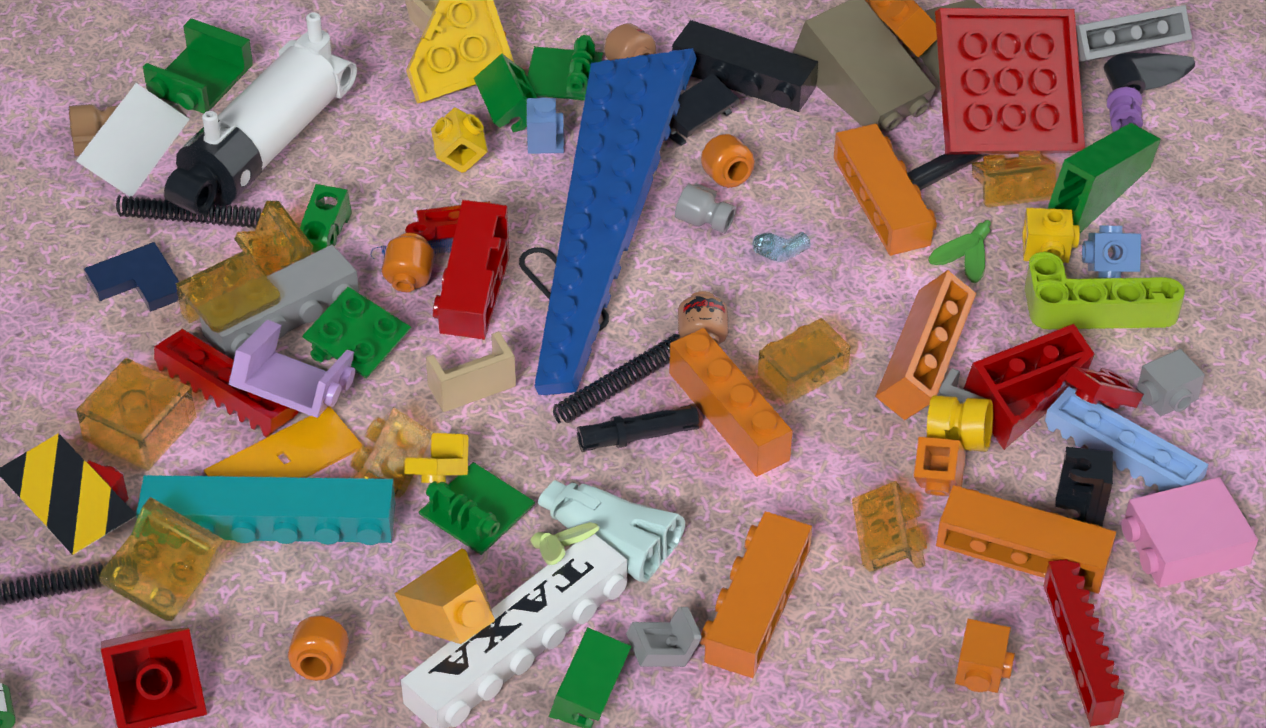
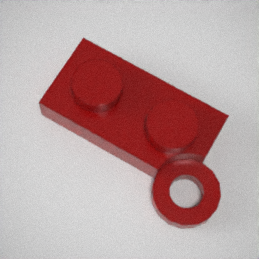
M461 205L416 210L417 222L408 224L405 228V233H414L424 237L427 241L433 240V242L434 239L435 242L436 240L438 242V239L439 242L440 239L442 242V239L444 241L445 238L446 240L447 238H452L455 234Z
M1071 366L1064 379L1077 388L1075 394L1081 399L1095 405L1098 401H1101L1114 409H1118L1120 405L1137 408L1144 395L1130 386L1125 378L1105 368H1101L1098 372Z

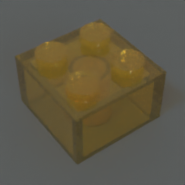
M127 357L76 409L84 441L147 471L197 418L191 387Z

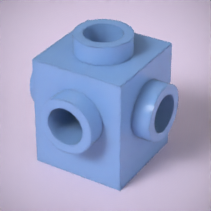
M1099 225V233H1088V241H1083L1082 262L1088 263V271H1098V278H1121V272H1140L1141 234L1122 233L1123 226ZM1110 247L1113 250L1111 257L1108 256V249Z

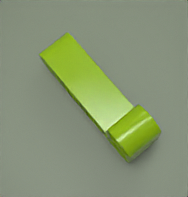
M1039 252L1032 255L1029 260L1024 289L1032 323L1037 327L1049 330L1061 329L1075 324L1077 329L1171 327L1179 319L1185 295V289L1180 282L1166 277L1066 279L1064 264L1061 258L1050 252Z

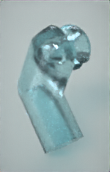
M766 232L755 236L752 242V247L756 253L776 262H785L809 249L811 245L808 236L804 232H799L788 239Z

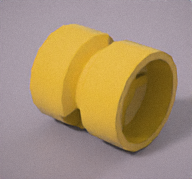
M933 395L928 408L927 437L960 440L965 450L987 452L990 447L993 429V404L991 399L967 398L964 403H960L957 397Z

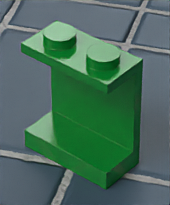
M190 18L183 26L187 48L166 69L146 63L143 66L146 89L160 99L164 98L177 103L187 110L193 109L204 114L210 111L253 66L250 39Z

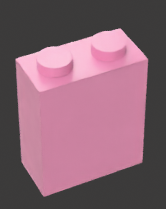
M1220 477L1130 499L1125 518L1122 519L1121 523L1125 539L1129 543L1133 542L1139 552L1143 571L1148 575H1152L1159 588L1249 565L1258 542V538Z

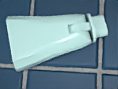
M554 480L542 492L538 500V505L550 510L551 517L558 520L568 529L589 522L596 523L599 526V530L595 534L627 559V573L639 582L647 583L680 543L685 528L684 518L677 513L633 503L583 483L580 486L573 482L569 485H564Z

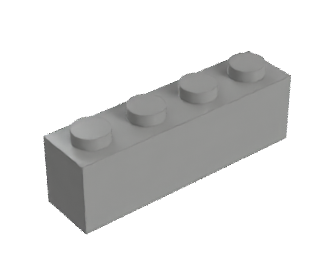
M1186 5L1076 26L1079 63L1167 46L1192 39Z
M330 245L199 309L203 336L213 348L234 359L236 350L266 320L281 325L278 338L280 339L287 332L305 323L316 321L347 287L359 293L357 271L333 245Z

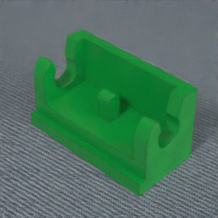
M500 54L475 76L474 80L494 124L501 128L508 124L512 118L520 117L519 121L511 126L513 132L522 131L527 127V98L537 97L525 71L505 55Z
M587 627L556 694L548 717L582 728H592L594 721L591 719L600 720L632 646Z

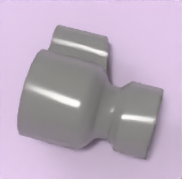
M697 183L695 185L688 184L678 200L675 218L698 227L709 223L712 229L725 234L733 222L736 206L724 201L716 203L717 191Z

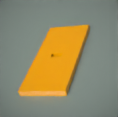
M328 406L318 418L308 416L204 469V473L206 476L307 478L363 449V445L334 410ZM284 454L290 462L283 464L278 456Z

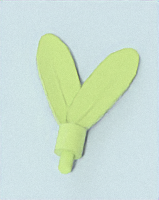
M589 522L554 535L537 532L531 537V543L535 548L540 549L542 558L547 565H555L563 559L565 546L586 540L599 530V526L596 523Z

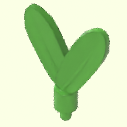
M985 220L983 223H978L971 234H965L939 246L929 256V263L944 265L965 255V275L972 283L979 282L985 272L983 241L990 233L989 227L991 222Z

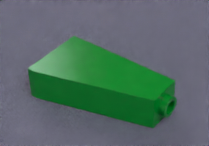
M1130 122L1066 158L1063 161L1047 209L1072 210L1073 225H1079L1081 233L1151 168L1161 139Z

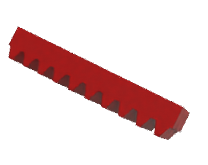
M184 329L179 330L154 346V360L159 371L162 372L168 369L169 376L172 379L179 375L181 385L186 386L190 383L194 393L202 390L204 399L208 401L213 397L218 408L225 404L227 413L232 415L237 412L240 422L243 423L249 419L251 429L255 430L261 427L264 437H268L298 414L297 410L229 385L234 360Z
M1067 559L1049 561L1043 586L1089 725L1091 727L1110 724V721L1119 716L1125 693L1123 689L1117 688L1120 679L1119 675L1112 674L1115 664L1113 660L1107 659L1109 647L1102 645L1105 636L1104 632L1097 631L1100 621L1099 618L1093 617L1094 604L1088 603L1089 590L1083 589L1085 578L1084 576H1078L1081 567L1080 563L1071 562Z

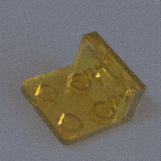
M244 251L176 283L182 316L189 324L201 317L209 328L217 333L241 323L277 305L281 301L278 289Z
M150 497L143 505L131 535L101 571L99 581L104 586L161 619L172 621L210 572L224 539Z

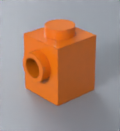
M918 437L914 478L920 488H925V493L934 496H949L953 485L962 487L966 451L960 440Z
M967 619L955 684L966 686L974 692L990 691L998 693L1001 677L1010 679L1015 653L1006 651L1011 627Z

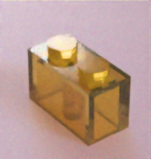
M820 318L808 325L799 327L795 332L776 342H770L763 349L759 350L757 376L787 405L848 372L851 346L823 318Z

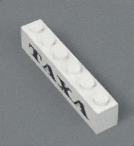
M596 534L586 540L575 543L565 551V555L560 562L544 567L493 607L491 610L495 618L494 622L462 644L450 641L401 679L403 704L430 728L459 726L468 717L472 708L482 700L488 701L494 698L500 691L503 683L515 674L521 675L525 673L539 654L547 648L551 650L557 647L569 630L578 623L582 625L588 622L593 617L596 609L608 599L614 600L619 597L627 585V559Z

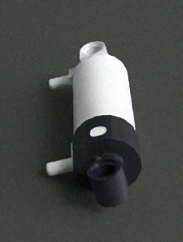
M312 12L306 16L307 32L298 40L287 42L278 51L279 57L218 116L213 111H207L202 115L204 127L176 154L177 169L170 174L164 188V197L167 202L199 216L207 213L213 204L217 205L219 203L220 206L223 204L231 205L257 179L262 170L335 97L341 99L350 90L357 75L356 64L331 54L330 36L322 30L321 17L318 13Z

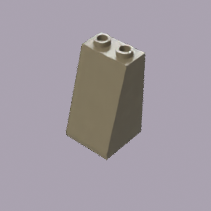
M848 0L806 20L793 51L794 54L818 61L816 86L861 126L876 123L880 130L890 131L897 127L904 118L910 115L918 117L930 107L929 101L936 87L865 0Z

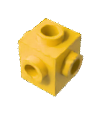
M456 107L444 117L438 119L431 128L436 158L461 173L466 172L488 152L482 122L475 115L466 114Z
M1026 208L1022 230L1023 261H1029L1032 255L1036 253L1050 252L1061 258L1063 263H1069L1071 249L1078 248L1080 237L1079 225H1073L1072 210Z

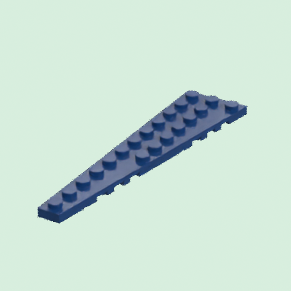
M693 48L591 63L534 385L538 395L573 393L578 390L592 351V343L596 340L600 329L598 322L602 309L607 308L611 298L609 290L613 279H618L621 270L619 264L623 251H628L653 182V174L657 170L661 159L660 148L663 141L668 140L671 132L669 124L672 115H677L680 106L678 99L681 90H686L697 58Z

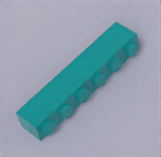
M144 475L136 514L141 538L151 539L156 542L193 540L206 543L211 540H234L239 543L277 541L282 544H291L295 541L319 542L326 545L336 542H360L365 545H375L378 543H392L396 502L393 479Z

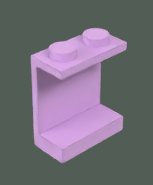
M266 320L236 350L229 385L318 418L328 406L333 407L336 404L342 390L347 391L350 388L355 376V368L351 367L354 352L346 350L328 371L319 369L275 352L281 325Z

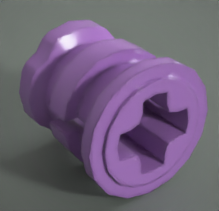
M1121 87L1113 90L1106 99L1113 132L1130 122L1142 128V95L1140 92L1130 87Z

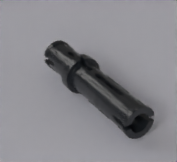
M689 404L679 408L651 412L634 417L622 418L620 415L613 416L611 421L578 426L577 440L582 453L615 445L617 448H623L627 446V443L637 440L697 430L700 424L699 415L695 404Z

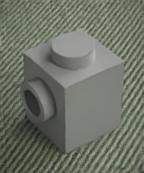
M1178 349L1142 365L1137 390L1144 394L1141 401L1145 405L1151 406L1161 417L1174 410L1181 412L1189 407L1192 402L1198 400L1205 374L1182 349Z

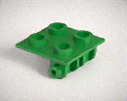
M581 35L575 40L574 50L534 46L527 78L535 95L539 97L585 101L591 63L601 62L603 52H595V43L588 35Z
M347 287L303 334L302 338L312 343L310 355L319 363L324 360H330L332 357L338 360L346 350L353 351L354 356L351 367L355 368V372L367 379L412 327L352 288Z
M472 462L468 466V475H458L449 484L445 482H432L426 490L429 502L419 511V515L482 555L535 505V501Z

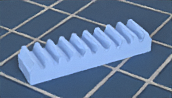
M1070 387L1047 410L1045 422L1047 423L1048 430L1052 432L1056 429L1060 430L1062 438L1066 440L1070 436L1073 437L1075 445L1080 448L1085 444L1088 446V449L1113 451V461L1116 462L1117 469L1123 471L1125 468L1129 469L1131 477L1135 479L1142 476L1145 485L1151 487L1153 484H1156L1159 492L1201 482L1206 475L1209 464L1099 403L1096 405L1081 399L1075 394L1076 390Z

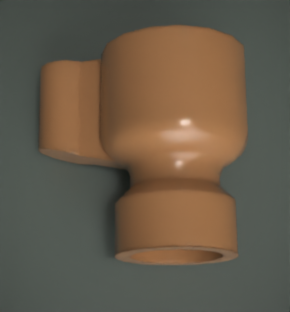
M92 104L69 106L74 156L81 155L118 106H108L102 111Z

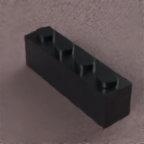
M693 20L688 22L672 44V50L693 48L697 59L691 73L692 77L704 80L711 74H714L729 89L749 97H755L776 104L782 108L800 112L816 88L818 61Z

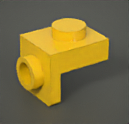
M433 433L431 435V457H405L404 474L421 475V483H432L434 481L446 483V475H468V435Z

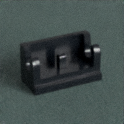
M711 74L680 94L678 99L680 106L677 115H672L669 124L671 129L669 138L680 146L684 145L686 140L678 134L676 129L680 134L688 138L692 135L693 131L719 114L730 115L732 113L730 107L734 108L737 106L739 98L714 74Z
M1066 447L1055 497V507L1065 510H1076L1080 516L1071 519L1102 527L1113 484V451Z

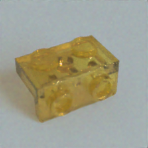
M1027 150L1019 152L1018 157L1005 158L1004 155L984 156L983 161L972 163V176L983 185L984 205L986 207H997L1050 200L1056 184V166L1053 161L1042 155L1040 151Z
M266 201L255 231H240L236 233L234 238L262 278L310 256L313 245L280 201Z
M395 407L383 419L376 416L364 435L369 439L366 447L362 445L349 464L354 469L350 478L393 479L395 498H400L406 492L414 474H404L405 457H423L431 441V435L434 432Z
M897 481L852 498L862 565L869 572L876 571L906 558L917 569L925 566L923 550L927 549V542L922 530L918 526L917 517L921 516V510L917 499L912 493L907 494Z

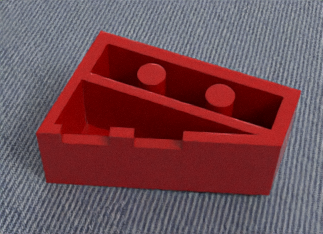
M462 200L448 265L442 277L441 295H436L433 305V318H437L439 321L440 334L485 340L510 259L507 205Z
M1075 324L973 362L963 389L986 399H991L993 404L992 434L1005 450L1042 418L1050 406L1068 387L1075 388L1064 380L1070 367L1076 366L1089 369L1095 353Z

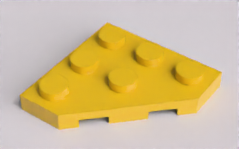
M438 0L406 68V73L418 104L475 85L474 77L500 54L505 55L514 62L493 0Z

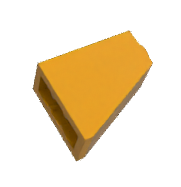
M461 548L394 593L413 630L458 644L464 643L495 621L482 582L466 549Z

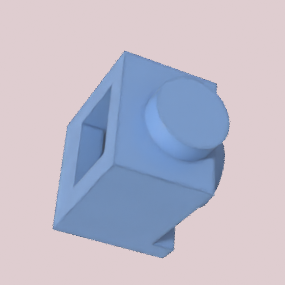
M527 98L528 154L564 153L563 113H556V98Z

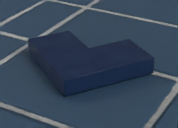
M155 242L83 268L85 277L99 301L136 288L151 312L186 298L183 286Z

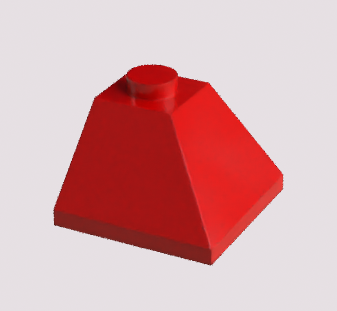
M189 628L144 631L101 641L100 649L117 728H153L207 715Z

